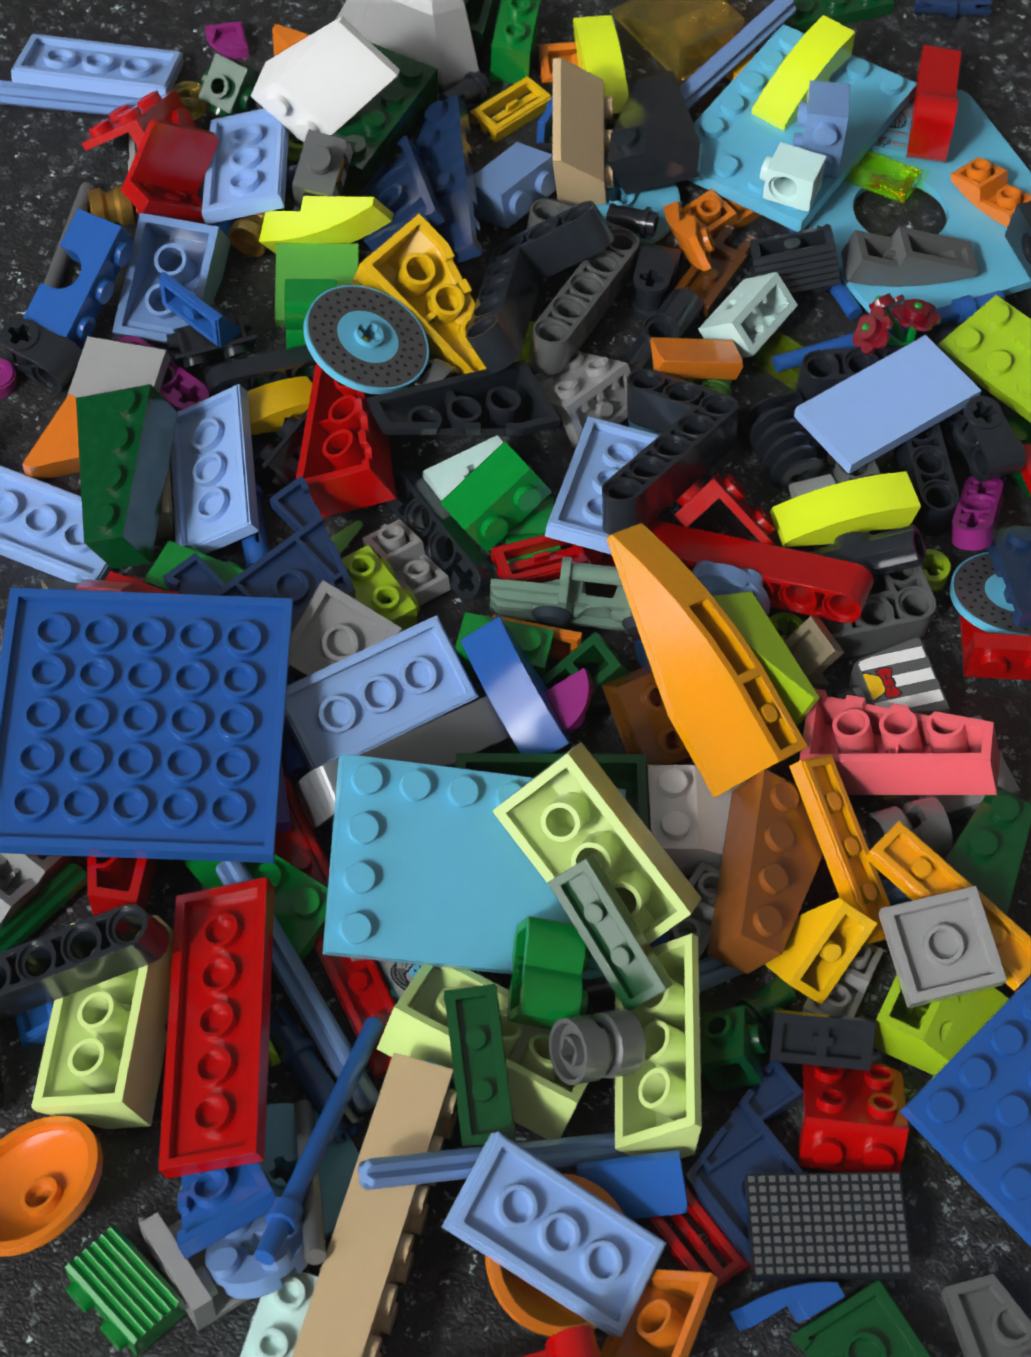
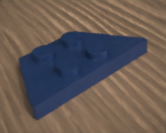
M406 135L397 143L402 152L390 168L381 163L373 173L370 181L355 196L374 197L394 213L392 222L363 238L364 242L373 252L419 213L433 228L445 221L417 148Z

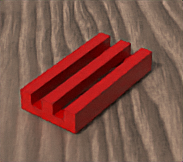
M545 535L491 549V559L493 564L496 563L497 574L502 580L544 583L560 579L563 556L572 557V562L591 564L585 547L572 544L573 547L551 553L545 551L534 554L531 558L507 563L509 559L556 546L571 544L545 537Z
M686 1185L689 1214L729 1265L724 1269L681 1214L668 1215L667 1218L708 1271L718 1278L714 1288L715 1291L720 1286L722 1288L727 1285L734 1276H739L745 1272L748 1263ZM661 1216L644 1218L655 1235L666 1242L665 1248L683 1271L704 1272Z

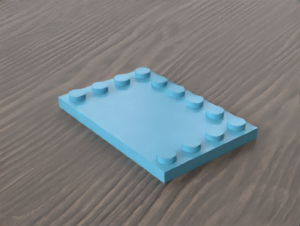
M783 24L694 123L697 135L703 146L701 176L688 179V181L707 190L712 189L718 195L799 232L807 226L915 96L917 83L852 55L829 79V82L851 84L849 118L838 178L823 177L822 186L809 212L764 199L765 181L760 180V172L767 156L773 157L780 142L793 145L794 132H802V127H796L797 119L783 131L752 114L753 106L778 67L805 35Z
M343 753L338 760L323 955L512 974V951L517 924L527 916L573 924L551 887L492 812L533 778ZM618 789L625 798L626 790ZM592 955L588 969L582 971V981L605 976Z

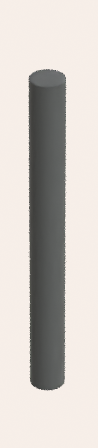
M85 182L80 185L43 284L57 289L61 286L71 257L60 247V243L77 209L89 211L90 203L87 189L95 188L90 183Z
M309 1100L297 1101L293 1107L297 1162L315 1127L314 1105ZM319 1168L301 1205L303 1208L305 1261L312 1265L321 1264L326 1260Z

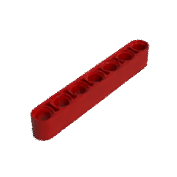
M652 520L646 526L691 572L695 565L703 560L731 565L742 570H755L764 580L763 588L769 596L770 607L841 623H851L860 618L874 583L870 571L857 563L690 527L686 528L685 526ZM572 544L566 545V548L573 547ZM585 547L591 564L616 567L611 554Z

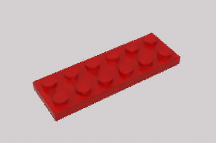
M267 877L176 896L158 1168L166 1178L265 1161L275 886Z

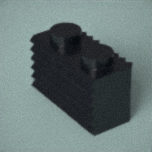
M825 224L823 227L817 226L815 229L809 227L807 230L801 229L799 232L793 230L791 233L776 234L774 237L769 235L767 238L760 237L758 240L752 239L750 241L755 276L777 272L790 294L809 290L820 293L828 290L831 286L841 284L831 225Z

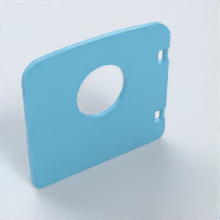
M956 91V97H959L958 107L945 163L909 157L900 158L883 154L873 156L870 152H867L806 226L807 229L809 227L815 229L817 226L831 225L840 278L868 313L871 311L868 306L875 301L876 296H883L888 293L891 294L893 299L903 294L905 300L920 299L933 304L936 308L950 305L953 299L966 295H971L974 298L1001 290L1004 296L1031 288L1029 276L1004 236L1007 227L979 210L951 181V173L971 160L980 157L1008 170V184L1031 195V172L974 99L965 91ZM908 103V104L906 105V107H912V108H913V103H912V104H909V103ZM884 178V183L911 184L915 182L910 186L924 190L932 195L943 207L947 219L944 229L938 235L971 241L979 270L977 274L966 279L925 286L888 287L847 282L841 251L855 230L869 233L857 221L853 210L855 200L866 190L875 187L867 182Z

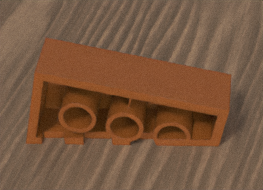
M766 769L732 791L707 956L746 974L783 953L823 856L797 785Z

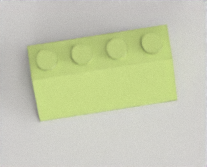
M582 742L543 770L492 811L546 882L594 854L649 944L688 917L702 899Z
M158 915L153 917L167 927L170 934L168 949L159 960L54 1000L31 1107L36 1112L51 1116H67L75 1118L84 1124L104 1129L151 1126L167 1042V1031L164 1026L168 1022L174 931Z
M692 933L652 948L672 980L673 985L630 1010L642 1026L646 1043L645 1060L641 1069L635 1074L615 1078V1149L630 1156L675 1150L680 1151L681 1158L695 1154L702 1122L698 936ZM615 993V1009H625Z
M422 965L395 1005L377 1050L391 1057L393 1053H397L425 1062L429 1059L444 1067L453 1069L444 991L496 983L471 970ZM496 984L514 1122L546 1139L561 1138L588 1083L568 1085L558 1077L549 1054L551 1029L508 1022L509 990Z

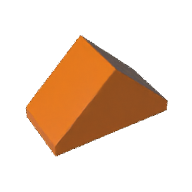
M71 394L67 396L23 462L25 475L42 481L80 472L75 396Z

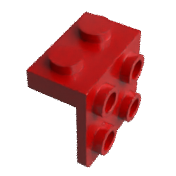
M175 89L161 96L158 90H155L140 98L136 106L130 107L129 103H126L108 114L110 119H104L88 129L91 136L81 144L85 151L129 132L139 148L148 124L154 119L194 128L196 126L192 115L185 108Z
M159 119L152 120L147 126L121 192L136 207V212L139 215L140 213L206 224L202 216L203 200L197 195V192L217 149L219 138L211 131Z
M718 472L705 485L698 479L676 500L681 507L674 515L686 528L720 498L761 543L774 545L777 538L774 532L776 528L772 517L761 506L754 510L744 500L747 491L731 474L724 478Z
M959 613L964 677L1031 680V635L987 633L968 622Z
M803 1064L804 1117L797 1151L798 1166L846 1173L901 1172L909 1132L908 1120L899 1112L906 1105L902 1073L881 1064H872L870 1071Z

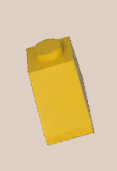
M837 898L797 916L783 953L764 965L787 984L822 1005L878 923L841 898Z

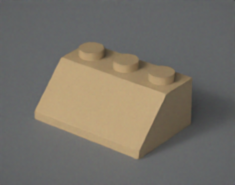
M553 58V168L558 202L568 206H576L589 200L594 201L596 205L606 204V188H614V173L610 165L606 164V154L609 153L612 129L606 130V121L613 120L612 96H605L603 79L562 58Z

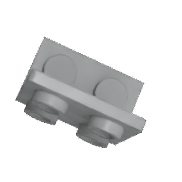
M577 351L560 373L554 375L539 373L534 375L555 411L559 412L572 448L576 449L588 416L620 424L627 418V377L631 373L628 363Z
M157 1212L139 1223L146 1248L169 1285L184 1300L186 1312L198 1331L248 1300L234 1298L226 1294L223 1286L218 1285L217 1287L205 1263L207 1248L187 1259L184 1258L177 1247V1231L182 1230V1219L167 1227Z

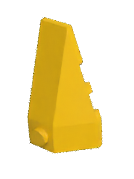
M419 213L360 263L352 284L384 292L407 307L417 318L426 334L429 352L436 358H441L459 368L461 375L486 369L465 335L475 307V303L470 295L472 290L466 278L462 279L453 261L454 254L449 244Z

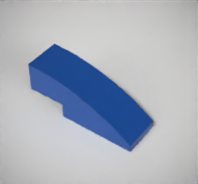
M501 615L461 639V643L486 694L521 754H552L569 744L572 734L563 729L545 693L548 690Z

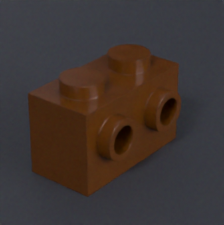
M650 665L602 685L626 754H646V769L647 765H672L690 757L689 752L667 715Z

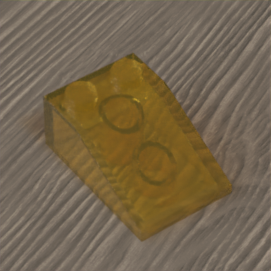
M630 0L612 9V16L667 71L673 70L678 82L692 76L743 29L744 18L726 0Z

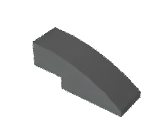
M901 226L898 227L892 238L855 230L841 251L847 282L888 287L925 286L974 277L979 271L971 241Z

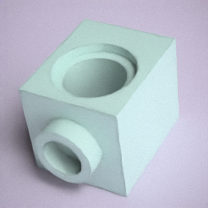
M780 142L773 157L767 156L761 168L760 180L765 181L763 198L809 212L822 186L827 156Z

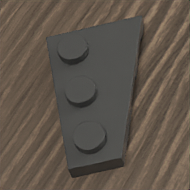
M994 1274L944 1287L941 1296L964 1357H1031V1321Z

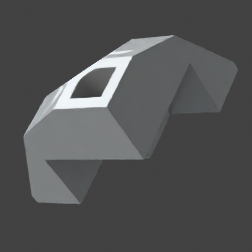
M346 0L336 18L338 19L341 16L345 18L371 43L437 68V88L443 90L452 88L465 79L464 75L469 71L474 73L479 71L463 0Z

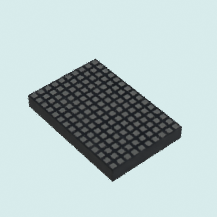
M900 1172L745 1175L744 1191L752 1282L910 1279L912 1266Z

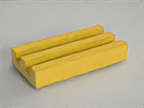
M527 76L470 111V122L474 125L480 124V130L484 134L490 132L491 140L497 143L543 114L552 95ZM531 91L530 94H528L527 96L523 97L522 99H520V100L518 101V99H519L520 97H522L523 95H525V94H527L528 92ZM504 107H506V109H504L503 111H501V112H499L498 114H496L495 116L489 118L491 115L495 114V113L498 112L499 110H501V109H503Z

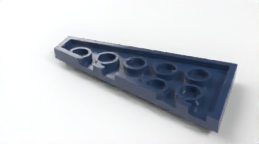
M458 94L443 101H435L427 107L421 131L416 141L417 151L445 218V221L441 225L434 227V229L449 244L454 254L453 261L455 265L483 254L482 245L476 238V234L480 232L479 221L474 217V209L478 205L474 169L468 161V158L472 156V149L466 142V136L470 132L467 105Z

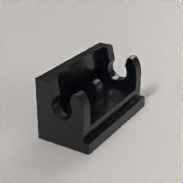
M771 1006V1030L767 1031L770 1061L870 1071L876 1021L871 1016L860 1015L859 1018L785 1011L782 1010V1007Z

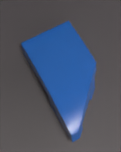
M837 1282L808 1283L772 1292L747 1302L729 1313L739 1331L755 1326L786 1306L796 1323L811 1318L845 1297Z

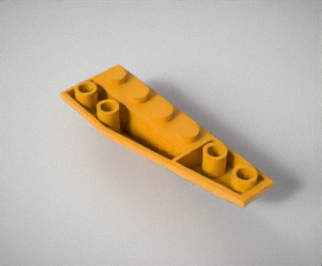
M643 523L607 537L612 557L667 715L713 797L715 798L748 781L764 769L769 770L807 748L806 742L763 666L735 624L683 562Z

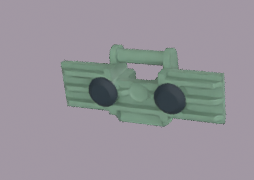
M563 556L561 576L557 580L535 583L491 579L490 610L497 616L538 621L541 625L551 627L575 625L625 631V634L640 637L616 567L572 562V557ZM585 582L617 585V589L613 598L588 596L585 592Z

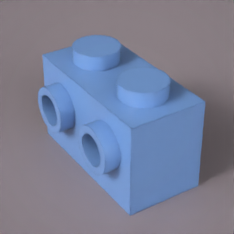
M810 80L807 101L799 102L796 127H802V132H794L792 146L827 156L823 177L838 178L849 118L851 84Z
M516 142L474 174L478 205L474 209V217L504 229H508L530 211L533 202L546 199L556 191L553 155Z

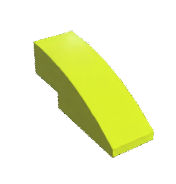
M612 15L574 18L573 26L578 66L604 80L605 96H612L613 120H607L606 125L616 124L629 94L620 44Z
M823 15L805 33L778 67L753 106L752 114L785 131L797 119L799 102L807 101L810 80L829 82L830 76L852 56L855 31Z
M303 196L300 211L265 212L259 242L275 254L276 243L351 244L392 222L394 213L374 197Z
M907 471L852 479L826 486L772 507L770 514L782 546L785 548L834 544L835 538L848 532L868 533L873 530L908 527L911 525L921 505Z

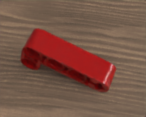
M923 44L906 157L941 163L946 162L959 97H956L962 50Z

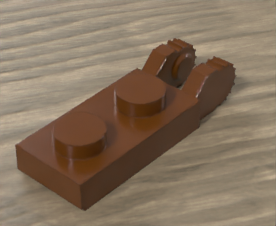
M728 224L725 225L715 240L713 239L715 250L710 252L711 269L702 271L692 265L674 288L678 290L684 286L695 291L697 297L704 303L701 316L706 318L714 310L752 256L750 241L752 239L758 240L749 234L737 250L729 247L735 238L736 229Z

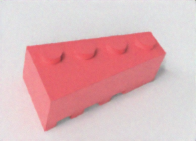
M814 688L820 698L806 715L803 739L808 747L801 751L799 761L831 754L847 795H997L1000 754L994 722L934 711L930 716L911 712L910 706L892 703L890 708L866 704V700L863 697L847 695L845 700L828 697L826 690Z

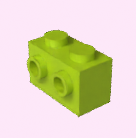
M369 545L342 558V562L355 588V600L401 627L400 632L417 625V612L420 611L419 603L409 588L403 589L396 581L393 568L386 558H378Z

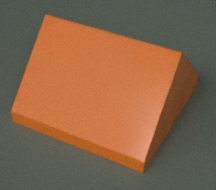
M654 1269L622 1337L613 1338L608 1335L601 1350V1356L689 1357L718 1278L714 1274L706 1272Z

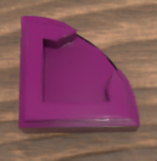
M242 21L204 26L206 39L217 52L234 58H249Z
M585 668L545 691L563 729L569 734L574 732L584 722L585 714L590 705L591 695L594 694L592 676Z

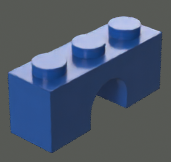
M77 209L60 243V247L72 260L81 263L80 275L72 285L62 289L40 283L23 318L31 320L34 324L58 336L70 339L81 348L87 336L91 337L95 330V319L102 305L106 304L113 294L114 281L121 267L126 266L131 258L132 244L134 242L122 226Z

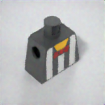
M308 130L292 185L296 207L301 208L303 196H311L308 193L317 196L341 197L356 145L355 142Z
M920 637L859 659L854 663L849 680V689L835 691L831 695V697L844 700L847 695L863 697L866 700V704L890 708L892 703L910 706L911 712L929 716L934 711L948 714L950 710Z

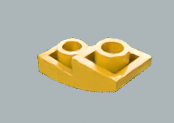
M307 376L294 377L265 384L248 391L251 435L278 432L283 426L285 418L290 417L292 414L300 418L308 409L312 388L310 379Z

